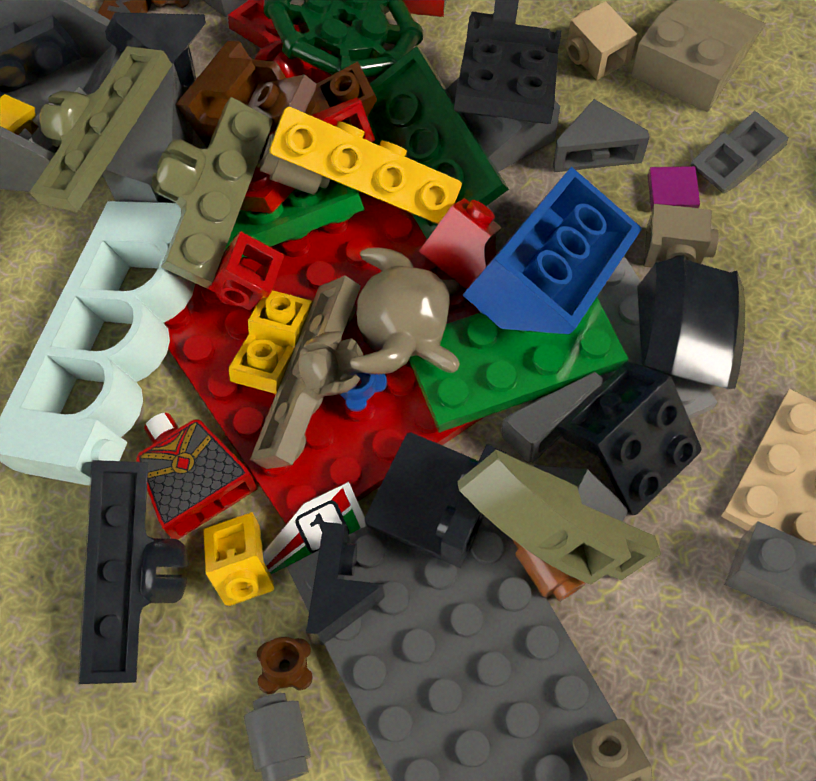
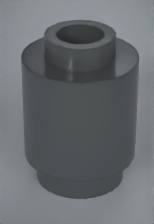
M285 693L272 694L253 701L254 710L244 715V721L255 772H261L263 781H288L309 773L306 759L311 757L299 701H287Z

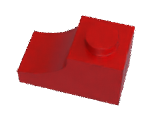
M464 198L450 207L419 252L464 288L468 289L496 256V235L502 227L493 221L495 215L488 207L479 201L471 200L469 202Z

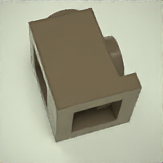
M654 204L646 227L644 267L652 268L656 260L664 261L683 255L686 260L699 264L702 263L704 257L714 258L719 233L717 229H711L712 210Z

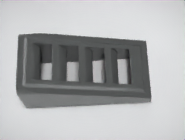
M594 372L512 413L502 421V438L528 463H533L562 437L557 425L602 385L603 378Z

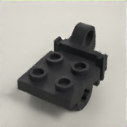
M495 0L493 14L471 12L454 111L551 124L555 102L561 30L550 32V29L515 24L519 0Z

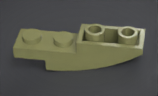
M498 450L491 453L457 481L459 491L506 535L544 562L587 584L592 585L605 575L623 580L661 555L654 535L583 505L576 485Z

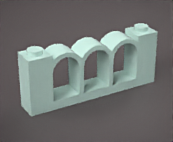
M107 202L0 416L1 463L25 474L90 486L92 460L120 461L127 444L121 437L132 428L140 415L143 404L142 389L137 381L149 376L159 367L166 356L170 337L164 322L174 318L185 308L193 295L195 287L194 282L161 268L181 217V208L177 203ZM130 267L157 269L153 277L143 286L130 291H119ZM104 322L132 324L126 336L115 346L103 351H90ZM76 379L104 382L102 391L86 409L76 414H60Z

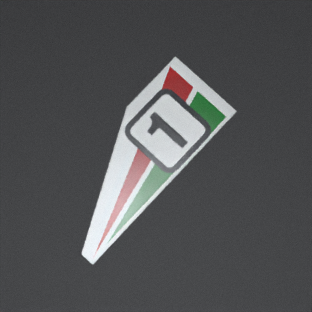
M347 482L301 506L263 552L264 563L270 574L318 551L324 522L346 524L348 534L366 526L365 517L350 483Z

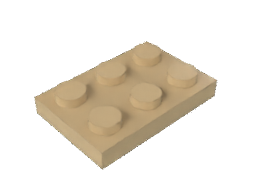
M791 389L786 392L721 517L747 531L759 521L816 546L815 401Z

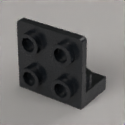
M630 361L625 362L557 425L565 441L599 457L621 502L628 508V512L633 515H637L702 450L671 376Z
M407 433L364 518L365 525L368 528L461 568L484 519V515L459 491L457 481L495 450L505 454L507 452L486 444L478 461L414 433Z

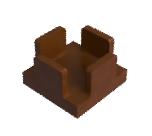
M227 41L179 99L176 106L208 148L224 106L230 97L248 105L258 84L281 80L286 77L276 62L253 60L249 57L240 41ZM277 128L270 129L269 133L275 131ZM269 135L267 136V139L265 141L264 147L259 157L260 159L263 158L264 151L269 140Z

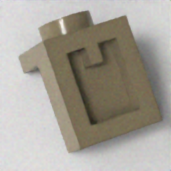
M617 719L573 739L574 751L587 774L588 781H653L651 764L624 719Z

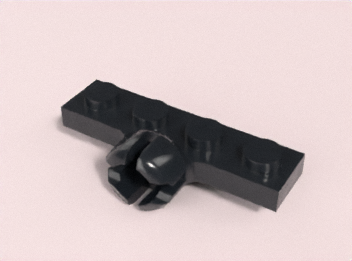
M91 461L78 666L79 684L136 683L140 614L143 607L151 603H176L182 599L186 589L187 577L177 574H156V567H188V556L185 545L177 539L147 536L145 516L148 462Z

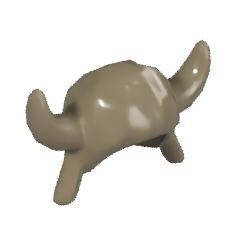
M367 248L362 250L360 253L361 258L382 270V272L372 276L364 286L357 300L356 312L357 324L363 340L376 352L351 359L350 366L352 369L367 374L392 373L405 365L410 356L418 355L448 373L457 371L460 364L458 358L452 352L440 346V342L447 322L449 296H453L458 292L460 284L454 279H440L430 271L413 268L408 258L402 253L391 249Z

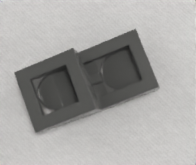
M753 111L729 135L725 132L720 134L691 161V167L695 166L699 174L725 194L786 147L789 137L758 112Z

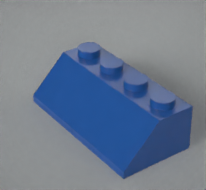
M571 166L465 291L463 296L501 329L571 334L642 230V227Z

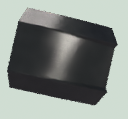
M684 255L656 262L637 286L642 365L686 379L725 389H735L740 372L745 334L744 286L738 271L728 272L686 260Z

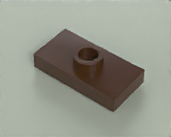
M305 74L258 84L247 106L273 119L270 129L277 128L285 108L292 107L305 113L317 84Z

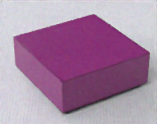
M695 166L650 167L647 177L651 212L654 204L699 208L700 198Z

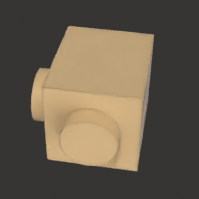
M605 1L590 10L581 11L571 19L566 48L570 59L575 64H582L596 80H599L631 62L637 33Z

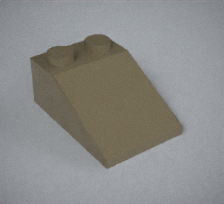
M677 0L659 14L639 42L631 77L709 112L766 23L714 0Z

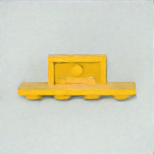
M287 107L283 110L269 148L271 155L436 224L440 223L450 207L455 204L462 186L461 181L405 157L407 150L383 140H381L380 145L363 139L364 131L344 122L338 121L337 126H333L292 107Z

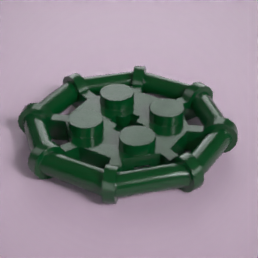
M292 0L264 1V13L272 20L283 43L282 52L289 59L298 58L330 75L358 61L366 77L380 76L423 40L422 26L414 21L403 0H304L301 6L290 4ZM391 12L397 25L389 24L384 14ZM293 25H298L301 32H296ZM384 43L395 44L392 50L386 51L383 48ZM321 47L332 51L331 54L321 50Z

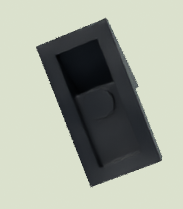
M323 523L306 634L312 644L324 645L385 597L383 585L344 580V576L354 575L357 560V543L350 542L346 524Z

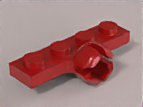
M248 0L228 14L229 29L262 48L254 56V60L276 62L286 78L305 74L313 82L319 83L332 76L298 58L289 59L282 52L283 43L272 20L264 13L265 0ZM293 25L296 32H301L298 25ZM321 47V50L331 54L332 51ZM378 76L366 77V78H367V80H368V82H369V84H370V83H371L373 80H375Z

